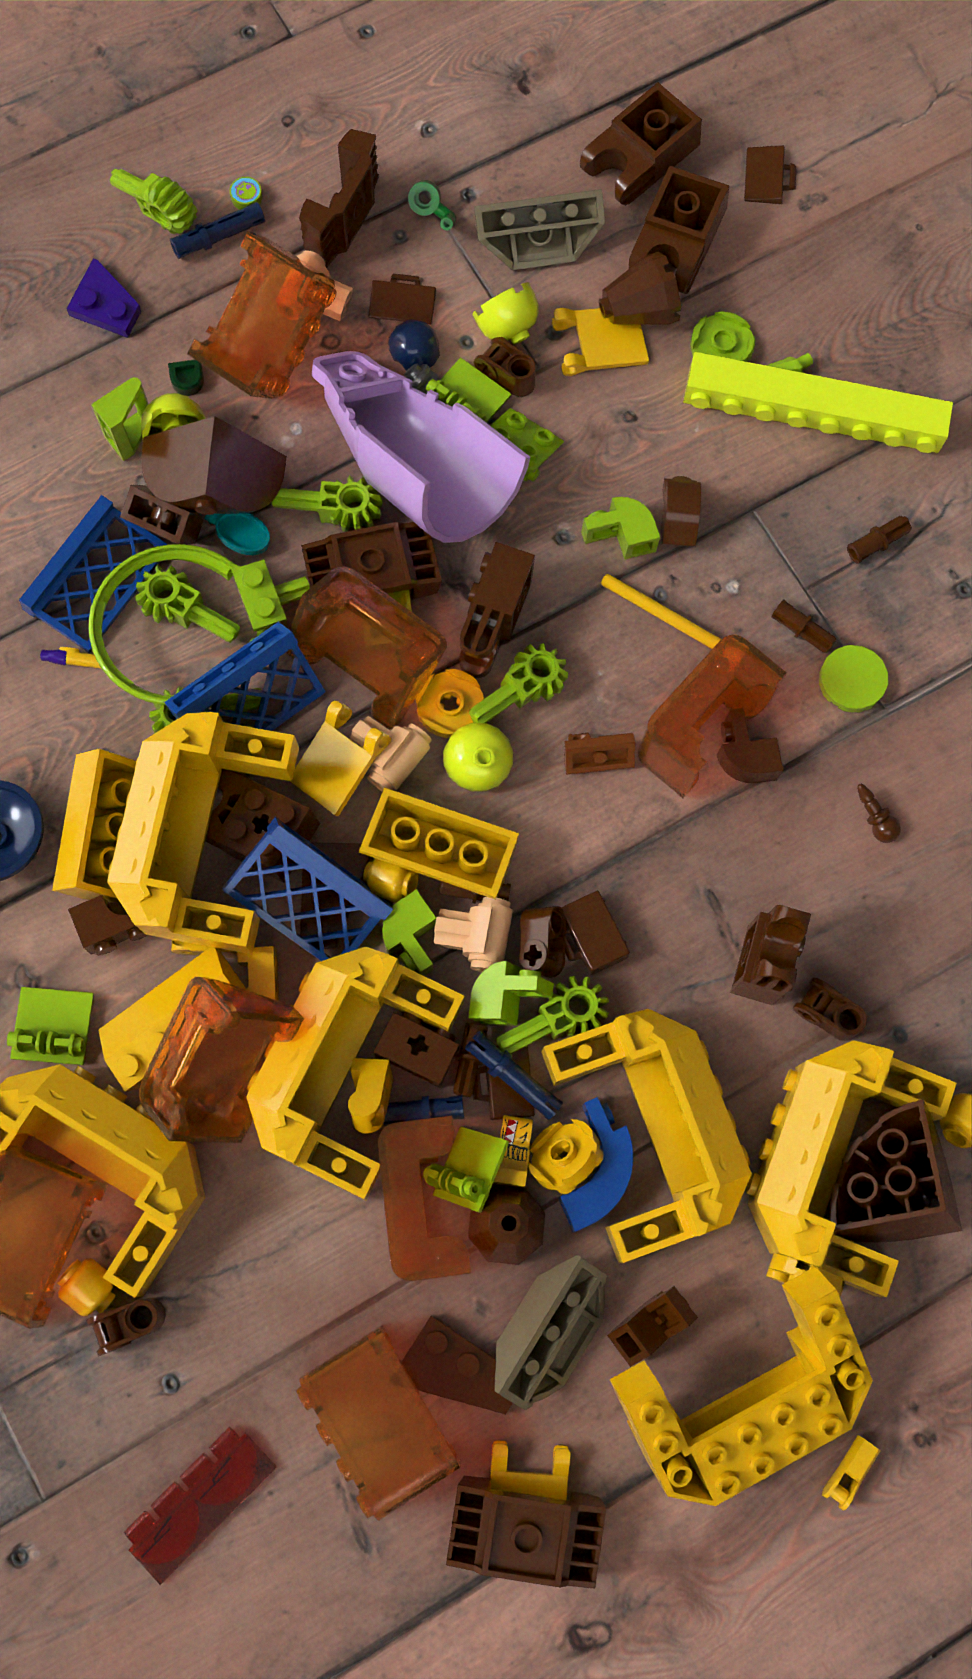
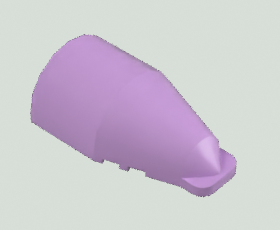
M345 351L319 356L313 360L312 377L324 386L325 400L366 482L426 533L443 543L463 542L486 530L503 515L519 492L528 469L529 455L467 407L459 403H455L452 407L439 401V393L429 390L425 394L413 388L412 380L379 365L363 353Z

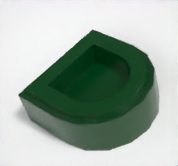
M201 359L168 363L170 380L177 393L191 396L202 389L204 375Z

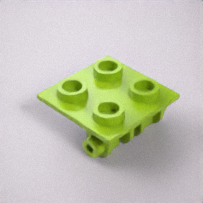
M461 357L440 380L431 379L426 386L427 391L432 390L439 393V401L452 407L455 403H459L467 407L486 423L511 396L510 392Z
M509 408L490 425L530 456L524 481L531 480L534 482L540 473L538 468L564 443V440L555 436L550 430L539 426L526 418L524 414L512 408Z
M21 987L14 1032L10 1031L7 1036V1046H12L10 1059L84 1065L94 993Z
M460 1126L445 1165L431 1164L424 1169L423 1177L426 1183L435 1188L433 1196L481 1213L500 1164L503 1161L509 1141Z

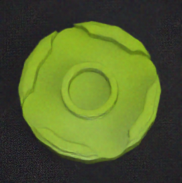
M715 312V315L709 317L706 315L699 320L693 329L690 342L692 356L694 352L749 362L752 358L756 342L755 336L750 330L751 326L745 319L730 312Z
M847 645L835 649L826 657L819 671V686L823 696L829 702L837 705L838 709L845 712L859 713L871 709L883 697L888 686V671L883 660L874 651L863 646Z

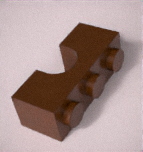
M103 895L68 909L82 946L91 955L95 953L98 956L114 951L117 948L116 944L129 938L131 941H136L148 936L134 925L128 914L119 915L113 913L110 903Z

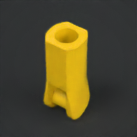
M857 1435L840 1465L825 1484L822 1496L833 1498L839 1503L838 1507L842 1511L846 1510L853 1501L880 1450L863 1437ZM844 1474L853 1479L847 1489L839 1484Z

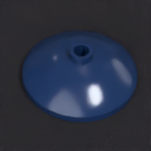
M0 780V835H2L0 840V881H3L18 874L33 860L41 846L44 822L39 806L27 791L16 784Z

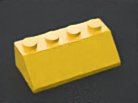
M100 748L76 754L52 891L88 900L103 895L108 902L120 903L107 880L109 867L117 845L118 832L126 809L127 796L134 777L136 761Z
M384 787L359 853L496 900L514 856L519 833Z
M209 947L98 1030L104 1060L125 1092L139 1090L253 1007L256 1002L218 948Z

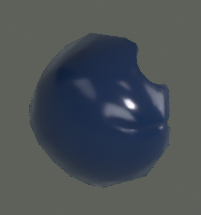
M407 320L396 326L389 336L388 345L394 361H398L404 367L405 371L414 364L419 366L427 364L430 368L435 365L440 356L436 333L430 325L423 321Z

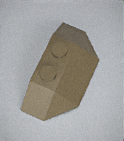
M602 189L474 206L478 241L511 270L575 262L605 224Z
M576 1255L536 1277L496 1343L495 1392L523 1410H527L533 1406V1403L547 1398L565 1386L603 1322L605 1304L604 1285L606 1284L607 1276L605 1273Z

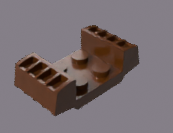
M350 129L338 144L342 183L341 191L333 195L329 208L306 199L301 209L299 220L301 221L302 239L304 241L303 247L306 251L319 254L324 259L326 268H328L338 254L347 252L375 203L374 189L379 178L377 173L378 155H376L375 134Z
M393 522L332 534L323 540L301 545L314 608L321 616L345 613L344 602L412 589L414 599L438 593L442 583L432 537L415 522Z
M463 1476L457 1486L446 1565L474 1571L482 1576L559 1588L573 1586L595 1589L607 1507L600 1497L572 1491L571 1499L568 1501L491 1489L490 1478Z

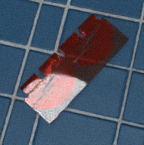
M228 1427L209 1446V1449L218 1460L214 1463L205 1453H202L180 1475V1478L189 1489L185 1492L174 1481L151 1504V1508L160 1518L156 1521L149 1512L144 1511L124 1531L126 1537L133 1543L128 1550L159 1585L277 1468L246 1432L239 1437L231 1427Z

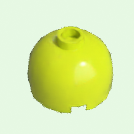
M529 282L522 283L521 285L524 290L518 293L512 287L481 305L482 314L477 311L472 313L477 326L484 336L490 340L503 337L508 341L511 340L513 345L530 337L528 330L535 325L539 309L535 293Z
M179 393L163 394L154 398L146 406L142 414V440L146 436L203 420L206 417L200 405L188 396Z
M470 723L458 728L449 738L443 750V764L449 778L458 786L472 792H486L498 787L508 777L513 765V749L509 739L499 728L487 723Z

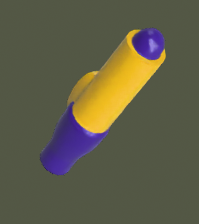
M60 647L58 650H41V661H49L58 665L102 669L94 654L80 653V650L77 648Z

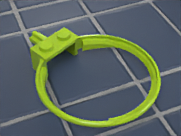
M185 544L162 545L149 548L129 557L113 569L104 579L93 599L90 609L89 638L97 662L109 679L118 687L141 700L166 705L164 702L172 696L152 693L136 686L134 682L117 669L105 649L102 622L106 605L115 589L129 575L155 562L184 560L211 569L228 581L233 576L253 631H257V636L278 621L287 627V619L282 605L312 596L305 576L274 586L264 559L239 566L219 553L203 547Z

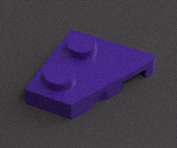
M94 258L66 308L69 316L126 338L129 337L141 314L140 305Z

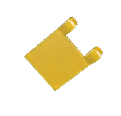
M557 308L554 310V318H552L553 329L555 331H563L576 326L582 355L569 353L564 356V363L561 365L563 375L573 376L588 370L647 365L649 363L641 324H613L609 318H603L600 308L575 311L568 308Z
M334 700L328 706L324 723L295 767L293 778L290 782L332 814L339 816L375 758L390 744L391 737L377 728H371L365 737L362 748L338 730L351 718L352 710L348 706Z
M503 1440L493 1441L490 1474L491 1489L567 1500L570 1465L568 1446H554L552 1474L507 1470L508 1444Z

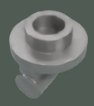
M414 364L403 375L413 381V388L427 394L426 386L431 379L440 380L439 376L431 371L427 364L421 366Z

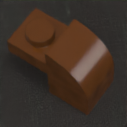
M676 476L672 479L664 478L662 489L664 502L661 522L662 544L696 546L701 510V482L691 480L685 476Z
M744 708L729 710L724 722L721 723L722 740L724 743L728 742V744H722L717 753L718 761L723 770L735 780L744 783L777 781L783 772L777 737L750 741Z
M673 1286L665 1292H659L645 1302L607 1336L631 1367L652 1355L668 1338L689 1327L698 1317L690 1308L687 1300Z

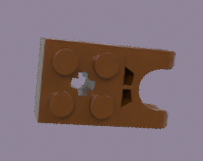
M657 82L612 120V125L585 147L580 158V168L591 176H596L607 169L621 170L622 173L615 181V199L622 205H629L666 174L669 165L675 167L700 146L702 119Z
M669 165L647 213L645 224L631 252L629 269L645 256L660 252L677 269L675 276L678 291L688 294L727 210L729 185Z
M495 542L492 553L485 552L480 566L482 575L479 583L474 582L470 590L468 602L471 603L460 635V668L474 678L485 677L489 674L502 640L510 642L532 584L535 555L499 542Z
M222 769L218 789L223 792V798L217 808L212 810L205 842L243 862L265 835L268 825L275 817L309 842L319 827L320 822L310 808L234 771ZM269 844L260 855L261 867L283 865L281 851ZM287 856V864L296 863ZM255 861V863L251 866V867H253V868H255V869L257 868V863H256V861ZM284 871L267 874L285 883Z
M776 905L769 913L760 912L747 927L730 993L772 1005L781 997L784 998L788 991L791 992L797 977L796 960L797 957L801 956L804 949L805 934L808 930L811 914L784 905Z

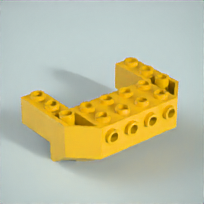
M200 712L186 713L142 741L139 757L135 764L131 789L126 800L122 825L117 836V845L109 867L107 882L134 925L145 935L253 954L260 918L255 911L191 899L222 769L292 781L299 751L294 735L225 723L222 721L219 713Z
M365 946L317 962L311 973L307 972L298 990L300 994L295 1004L289 1006L282 1019L281 1024H283L279 1035L271 1040L264 1055L266 1060L260 1071L256 1070L248 1084L247 1090L249 1092L246 1098L261 1147L264 1150L367 1201L383 1166L318 1133L351 1069L352 1060L357 1057L383 1004L401 1012L411 1013L422 1019L423 1023L435 1029L436 1027L450 1033L464 1004L465 996L400 965L398 958Z
M644 1009L616 1017L611 1023L543 1047L541 1053L553 1086L622 1062L674 1202L605 1227L618 1263H625L689 1238L701 1236L732 1222L752 1174L749 1168L750 1160L746 1149L742 1144L740 1145L735 1132L736 1124L734 1118L724 1104L720 1082L717 1076L713 1075L710 1068L706 1046L699 1039L695 1030L651 1009Z
M852 1040L806 1060L796 1066L795 1070L789 1069L782 1089L786 1090L787 1093L783 1104L777 1103L770 1120V1123L775 1125L771 1138L766 1137L761 1145L758 1158L763 1161L758 1174L752 1173L747 1184L746 1194L750 1195L748 1207L770 1254L776 1253L797 1259L799 1263L824 1269L843 1278L845 1285L875 1297L887 1298L899 1261L833 1234L836 1223L824 1219L833 1185L840 1171L863 1100L873 1097L895 1107H900L923 1099L933 1121L946 1118L957 1083L893 1058V1050Z
M59 1064L7 1077L0 1084V1179L28 1136H33L136 1200L134 1205L142 1209L144 1213L103 1278L134 1298L144 1297L205 1199L195 1146L186 1141L190 1134L170 1123L167 1129L155 1122L158 1114L141 1104L136 1109L124 1103L127 1095L111 1085H108L105 1090L93 1083L97 1077L80 1066H77L75 1071H72Z
M816 1267L782 1284L798 1324L797 1327L786 1332L796 1356L680 1420L645 1360L610 1379L628 1418L627 1423L650 1468L668 1497L717 1506L852 1429L873 1380L837 1289Z

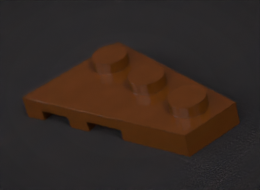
M432 1315L389 1381V1383L505 1415L512 1405L511 1401L495 1392L496 1359Z

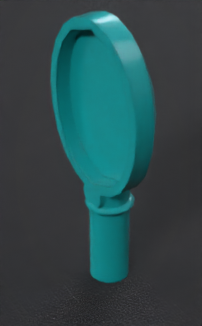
M249 513L211 514L205 516V520L209 524L215 525L216 534L221 542L231 550L253 556L259 555L268 549L270 533L265 524L257 517Z

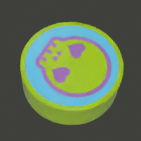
M240 177L233 181L230 186V197L233 205L239 210L255 202H258L260 205L262 202V190L259 182L251 177Z

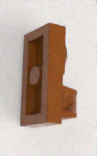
M589 732L569 734L568 741H564V767L566 775L634 768L636 745L634 734L599 736L598 738H591Z

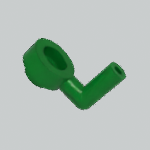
M421 180L415 183L408 194L410 208L416 214L422 216L434 213L441 219L440 226L443 230L448 231L453 227L456 215L440 202L441 194L436 184L429 180ZM420 192H429L431 200L423 202L420 199Z

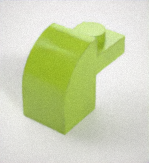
M613 497L609 512L604 510L595 511L583 520L581 533L585 544L617 536L624 560L657 551L660 535L654 517L644 504L635 499Z
M416 889L392 906L393 911L383 922L382 933L387 953L393 955L402 949L403 953L399 956L404 965L425 976L433 971V963L416 939L435 927L436 917Z
M508 961L494 963L488 969L486 968L474 983L468 1018L484 1025L517 1026L520 997L553 998L554 983L542 978L541 972L523 970Z

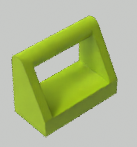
M136 377L130 378L91 404L105 439L123 461L135 454L142 441L141 417L148 405L141 381ZM135 404L137 413L126 419Z

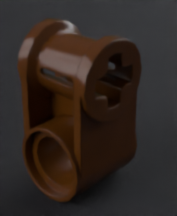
M503 337L491 339V346L483 355H477L474 359L476 369L514 396L524 397L532 393L535 388L536 364L534 359L513 346Z
M560 906L526 909L522 912L520 918L521 943L519 961L525 970L541 972L542 976L549 978L556 977L562 972L566 961L565 935L567 922L563 916L564 910ZM549 956L555 957L556 961L550 959ZM529 957L534 958L535 962L529 960Z
M818 978L810 980V989L802 1001L795 1003L793 1006V1010L803 1019L819 1026L841 1041L853 1039L867 1024V1015L863 1008L840 994L830 984ZM817 997H820L819 1001L814 1007V1002L816 1001ZM840 1014L850 1015L854 1019V1030H847L841 1026L839 1022Z
M147 1298L109 1309L86 1319L87 1324L93 1326L100 1347L97 1350L98 1357L131 1344V1341L157 1331L164 1324L166 1313L161 1302L157 1299ZM142 1306L148 1307L152 1312V1322L148 1327H143L137 1320L138 1310Z

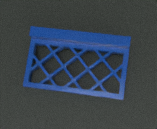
M103 495L99 497L19 599L21 607L26 613L32 617L36 616L88 653L92 651L90 638L86 641L77 635L74 622L89 620L90 613L72 616L70 599L90 596L91 604L93 603L98 589H93L90 573L112 571L122 563H113L110 547L131 544L133 556L136 554L134 544L149 542L155 547L168 545L148 530L121 518V512L113 506V502ZM117 520L128 528L129 538L109 540L107 530ZM132 531L138 534L139 536L133 537ZM104 535L105 541L98 542ZM107 548L109 564L89 566L87 555L91 550ZM84 561L85 567L78 568ZM159 562L146 565L140 573L139 569L136 570V579L132 584L120 585L115 589L113 593H115L116 605L112 610L104 612L103 618L105 619L102 622L103 635L136 594L137 582L145 581L144 571L152 573ZM72 575H87L89 590L68 592L67 581ZM62 587H64V593L58 594ZM118 592H125L119 599ZM66 600L68 616L53 618L44 612L51 602ZM70 623L71 630L63 624Z
M278 621L164 703L176 719H179L186 713L216 712L220 716L233 717L232 724L239 725L241 718L256 720L254 728L273 731L326 691L298 647V641L292 631ZM288 650H291L294 655L292 669H277L279 657ZM257 672L267 673L263 690L248 689L253 675ZM275 675L289 676L285 694L271 692ZM297 678L309 679L313 688L302 696L293 695ZM229 692L239 694L235 711L220 709L222 697ZM246 695L261 697L257 714L243 712ZM269 698L284 700L281 711L275 716L265 715Z
M277 817L271 821L265 835L222 887L225 893L249 910L255 911L260 918L320 961L332 958L324 952L323 940L343 937L345 949L341 954L356 950L381 919L385 921L393 911L389 901L373 894L366 883ZM269 844L281 851L283 865L261 867L260 855ZM287 856L296 863L287 864ZM255 861H256V863H257V868H256V869H250L251 866H252V865L255 863ZM303 868L310 873L312 886L291 889L288 871ZM284 871L286 889L265 892L262 874ZM258 875L260 893L244 895L235 888L243 877ZM315 877L322 881L324 884L316 885ZM333 889L338 893L340 906L319 909L318 891ZM312 892L314 910L294 913L291 895ZM287 896L289 914L273 916L267 911L266 899ZM344 898L352 903V905H344ZM261 900L262 907L256 904L254 901ZM361 910L369 916V919L361 928L347 930L345 912ZM341 913L342 931L322 933L320 916ZM315 917L317 934L301 936L296 932L295 920ZM290 921L291 928L283 922ZM348 936H354L349 942ZM318 941V943H319V948L316 947V946H315L314 944H312L311 942Z

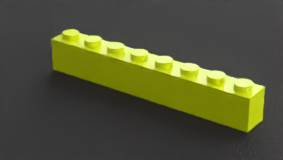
M694 352L683 403L691 404L699 409L712 408L722 410L730 415L742 414L756 417L761 421L773 420L788 423V425L796 428L808 427L818 429L826 434L839 433L852 436L857 440L869 439L884 442L886 445L893 447L905 446L915 448L923 453H939L948 438L953 402L699 352Z

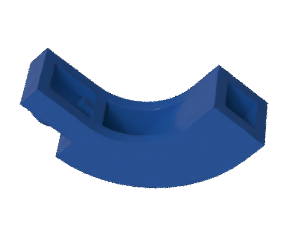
M598 1097L585 1102L582 1105V1109L591 1129L600 1141V1149L604 1154L603 1161L598 1165L595 1174L589 1182L573 1190L571 1193L558 1197L572 1232L590 1226L606 1216L622 1198L632 1173L633 1147L627 1125L613 1131L611 1128V1124L615 1123L613 1114L608 1104H601Z

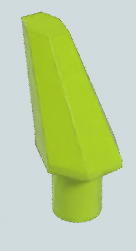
M806 353L798 358L789 356L766 366L803 373L805 368L813 365V358L809 353Z

